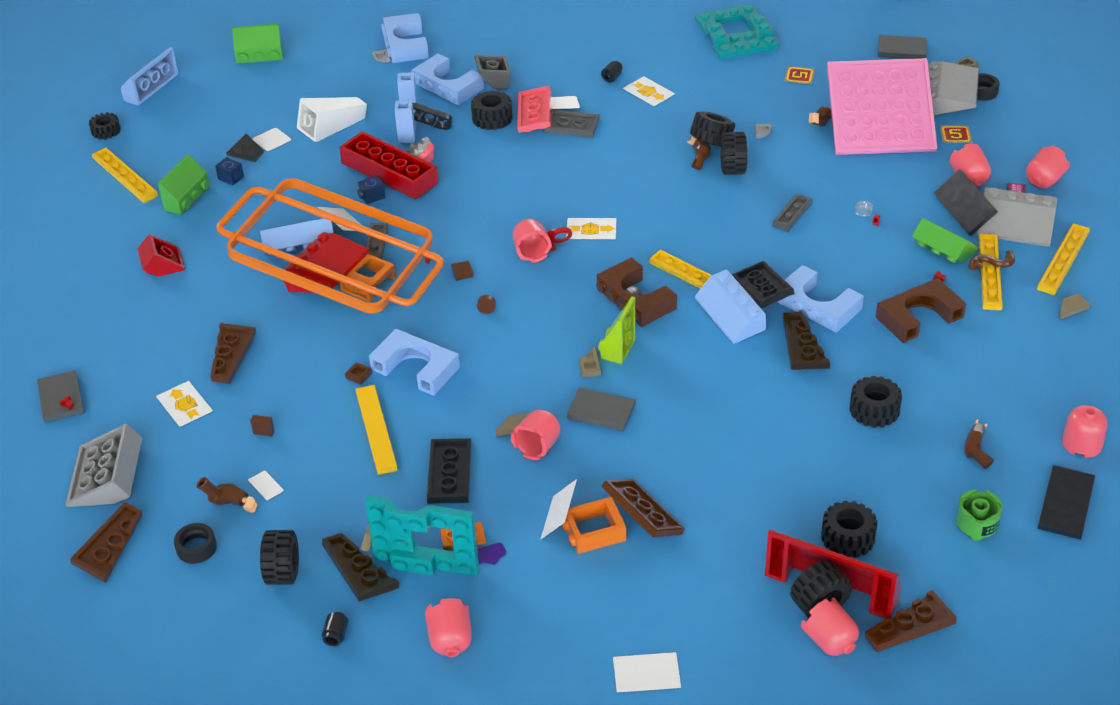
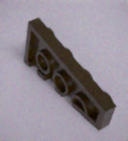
M784 312L783 324L791 370L830 369V361L824 356V351L822 347H819L816 336L811 333V327L803 313Z
M343 533L322 539V546L359 602L399 588V582L395 578L391 579L387 575L386 570L382 567L378 568L372 562L373 559L368 555H363L359 551V547Z

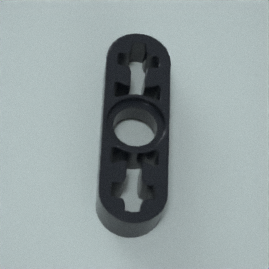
M412 103L413 110H416L414 112L415 121L442 130L451 128V115ZM432 114L434 118L427 119L425 115Z

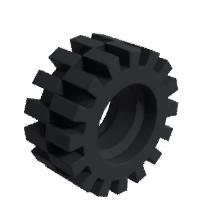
M114 113L96 114L95 117H91V120H89L91 134L99 140L102 138L107 140V137L111 139L112 136H117L121 131L118 117Z

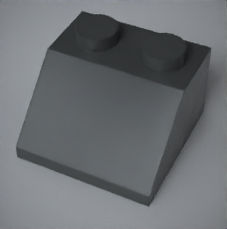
M475 55L474 58L478 72L492 88L498 90L508 89L511 71L506 56Z

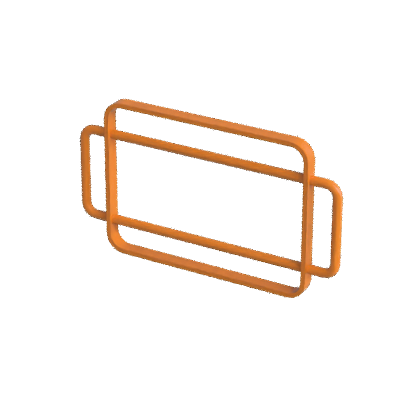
M294 178L283 180L273 191L262 187L250 188L216 226L217 232L220 235L229 238L227 243L228 256L233 261L370 314L381 312L390 301L401 306L414 305L444 265L443 258L440 255L429 251L432 246V232L428 228ZM288 189H298L422 236L427 241L420 248L281 194ZM261 194L267 196L236 233L224 229V226L252 195ZM277 200L416 253V255L390 289L385 292L244 236ZM238 242L382 299L376 303L362 301L237 252L233 248ZM423 257L437 262L411 298L404 299L395 295Z

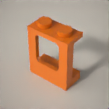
M367 254L346 275L349 278L375 288L387 277L393 280L396 278L394 264ZM365 264V269L376 274L373 277H367L357 273V271ZM340 282L341 291L367 302H371L374 299L373 294Z

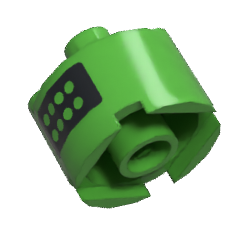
M978 489L967 491L960 498L955 523L962 532L975 541L992 536L999 529L1002 501L997 495L985 490V493L978 492Z

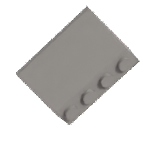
M944 61L928 64L933 115L977 107L978 68Z
M985 187L984 196L998 212L978 229L977 236L979 234H995L1001 240L1050 247L1057 197Z
M127 423L80 445L65 504L67 507L115 504L130 497L142 437Z

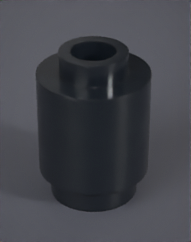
M611 61L601 71L602 78L606 82H613L622 73V64L618 61Z
M333 612L327 615L322 631V640L325 644L338 646L343 641L349 622L343 613Z

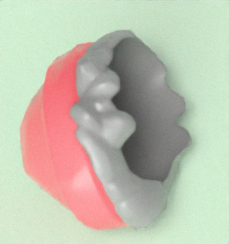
M424 137L417 144H411L410 149L407 148L406 152L428 163H432L434 145L428 137Z

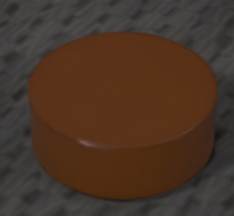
M483 295L477 301V308L483 314H490L496 308V301L490 295Z

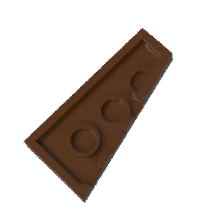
M220 323V332L217 337L218 343L215 348V359H213L211 370L212 382L231 383L256 335L255 327Z
M124 502L70 558L71 564L106 583L142 517V511Z
M931 590L922 600L918 598L913 601L911 607L906 610L901 609L897 611L895 617L891 619L886 618L865 631V639L876 652H880L956 624V616L936 593Z

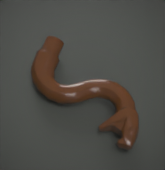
M1011 250L1006 252V260H998L989 255H977L970 259L968 268L970 270L983 268L981 262H987L1001 268L1010 267L1015 263V255Z

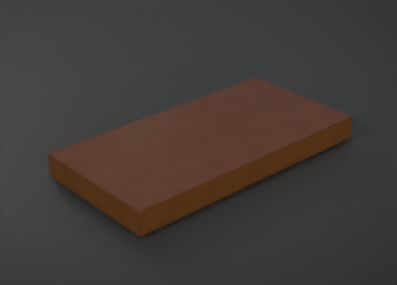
M634 479L606 480L603 482L602 488L652 537L683 534L685 528Z

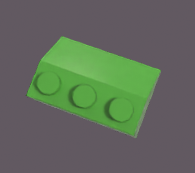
M279 23L232 27L236 63L283 60V46Z
M188 154L158 182L164 210L182 215L210 187L207 172Z
M924 218L921 219L912 235L917 240L916 244L924 248L926 246L931 247L930 251L939 256L941 253L947 255L945 259L953 263L958 261L963 264L979 250L978 247L968 240Z

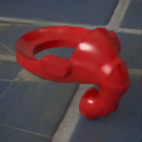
M567 227L550 229L547 232L551 243H562L572 237V231ZM560 233L568 234V236L563 239L555 238V236ZM551 244L552 247H551L550 250L555 251V250H556L555 245H554V244Z

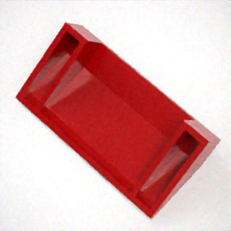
M769 530L765 576L785 583L793 568L805 571L817 562L824 560L833 561L850 580L852 589L871 595L869 613L884 619H891L900 597L901 585L898 574Z

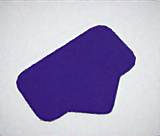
M495 543L477 549L479 563L485 562L495 565L500 557L507 554L502 543Z

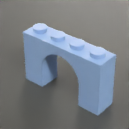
M419 13L383 18L384 24H381L387 54L388 57H391L392 63L429 58L426 37L400 39L404 36L422 34Z
M438 53L412 69V72L415 74L416 85L456 105H460L484 89V78L474 70H470L457 79H440L450 72L449 58Z
M414 72L398 73L399 101H395L398 143H415L416 121L414 120V112L416 110H413L412 104H418Z
M802 265L785 279L794 289L795 294L777 302L795 312H802L805 317L837 333L862 310L864 295L848 288L834 300L827 302L812 300L806 295L816 287L818 272Z
M395 329L369 355L372 370L385 376L406 359L420 358L428 361V364L417 374V383L419 390L433 396L460 368L458 353L398 329Z

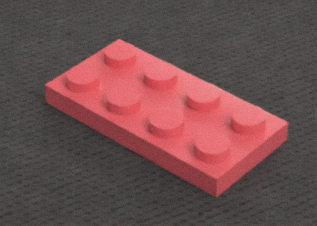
M550 86L519 92L518 132H530L531 130L551 127Z

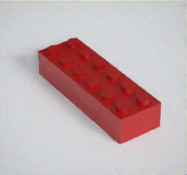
M363 131L339 147L342 164L370 178L377 175L383 184L415 200L439 183L437 166Z

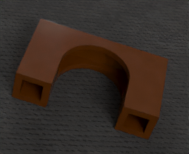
M631 257L597 274L596 287L600 293H603L611 302L616 304L620 310L624 308L631 297H635V322L643 327L676 310L677 294L666 285L646 295H633L626 292L625 289L643 281V266Z
M937 278L878 302L876 318L902 343L917 338L920 329V322L908 311L909 309L915 307L929 308L950 324L964 318L966 303Z

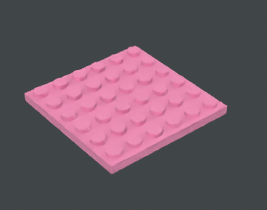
M927 58L827 63L835 155L937 151Z

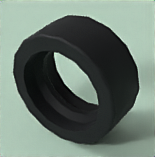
M979 73L978 86L989 88L978 87L977 100L987 101L996 98L1000 82L995 76Z
M188 524L182 527L174 537L176 553L180 560L186 563L196 564L204 562L215 553L217 548L214 532L206 524ZM193 538L207 539V542L198 548L187 549L183 547L187 541Z

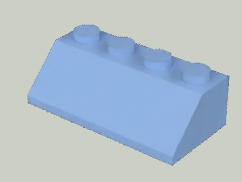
M172 47L168 48L125 82L121 87L125 102L139 106L178 75Z
M318 219L260 231V238L264 245L280 251L292 252L296 251L297 247L303 246L306 249L310 243L317 239L319 234L323 232L333 233L331 221Z
M727 269L710 276L695 296L697 302L732 344L766 330V314Z

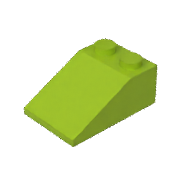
M635 297L629 299L611 327L607 328L604 339L600 340L598 350L603 360L622 364L634 344Z

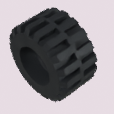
M485 91L474 96L471 100L473 123L475 126L486 130H497L509 125L513 117L510 96L500 91Z
M701 111L695 113L690 134L702 142L720 146L722 133L734 132L736 125L722 115Z
M743 131L723 132L721 135L720 159L721 170L724 175L745 174L747 170V139Z
M882 376L863 377V380L859 379L851 390L849 409L852 413L851 416L856 418L857 422H862L863 425H870L873 428L891 425L900 414L901 389L898 388L896 383H892V380L884 379Z
M846 500L842 503L836 502L834 506L830 505L827 511L824 512L821 539L824 542V546L829 548L830 551L850 558L851 556L857 558L860 557V554H867L868 550L871 551L873 544H875L878 524L876 515L872 513L869 507L865 508L864 504H857L856 501L848 502Z
M266 530L260 547L262 579L266 585H293L297 578L299 566L297 536L294 530Z
M824 560L808 567L796 578L795 583L791 587L790 596L809 619L812 616L809 611L825 599L831 602V599L835 598L843 606L852 592V583L833 561Z

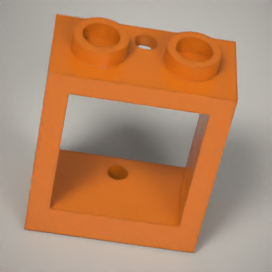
M612 497L568 509L566 520L562 527L564 531H568L569 543L571 547H575L578 554L626 541V525ZM606 516L610 527L580 534L576 523Z

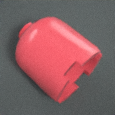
M965 144L963 149L958 152L955 150L950 156L949 162L953 171L956 173L961 169L976 187L983 185L989 179L991 174L990 165L978 144Z
M1052 145L1050 147H1042L1026 167L1028 181L1040 189L1052 187L1070 168V162H1067V159L1064 157L1066 155L1065 152Z
M535 219L522 220L515 226L512 236L518 256L522 260L531 261V263L540 262L545 259L552 245L544 226Z
M1090 405L1078 406L1073 409L1067 418L1062 435V445L1073 455H1075V452L1084 454L1085 458L1098 455L1104 446L1108 427L1105 414L1100 409Z
M546 410L531 412L511 433L513 447L515 449L518 447L524 453L523 457L530 460H539L546 455L557 441L561 431L559 421L552 413Z
M450 598L440 600V604L434 607L430 604L425 609L429 643L436 653L455 657L467 650L472 638L468 605H463L460 599Z
M832 598L831 602L825 599L809 611L812 616L808 621L803 620L800 627L827 655L839 656L844 653L849 654L856 648L855 643L859 636V628L835 598Z

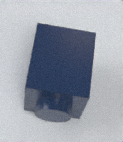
M228 157L215 165L217 177L223 182L234 185L244 177L242 163Z
M377 175L358 182V196L366 204L386 198L384 184Z

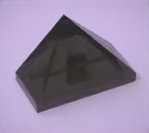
M247 133L226 152L228 156L256 162L264 153L263 149Z

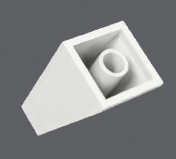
M358 97L301 98L297 129L314 142H318L365 119L367 104Z

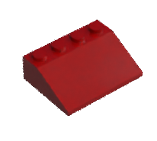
M323 232L296 257L346 276L370 251L368 248L336 233ZM293 263L285 267V270L332 289L339 283L337 280ZM283 280L288 292L314 293Z

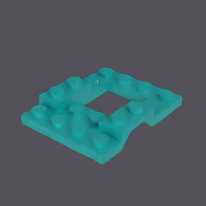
M753 5L695 14V20L704 35H710L712 38L714 51L719 59L779 49V43L774 37L773 28L764 15H759ZM744 20L749 30L728 35L721 24Z
M367 495L365 505L374 559L390 561L392 569L414 572L421 575L433 576L436 569L463 575H478L479 561L474 512L433 505L412 512L397 509L390 498ZM430 526L451 530L454 552L417 546L415 544L414 531L428 533Z

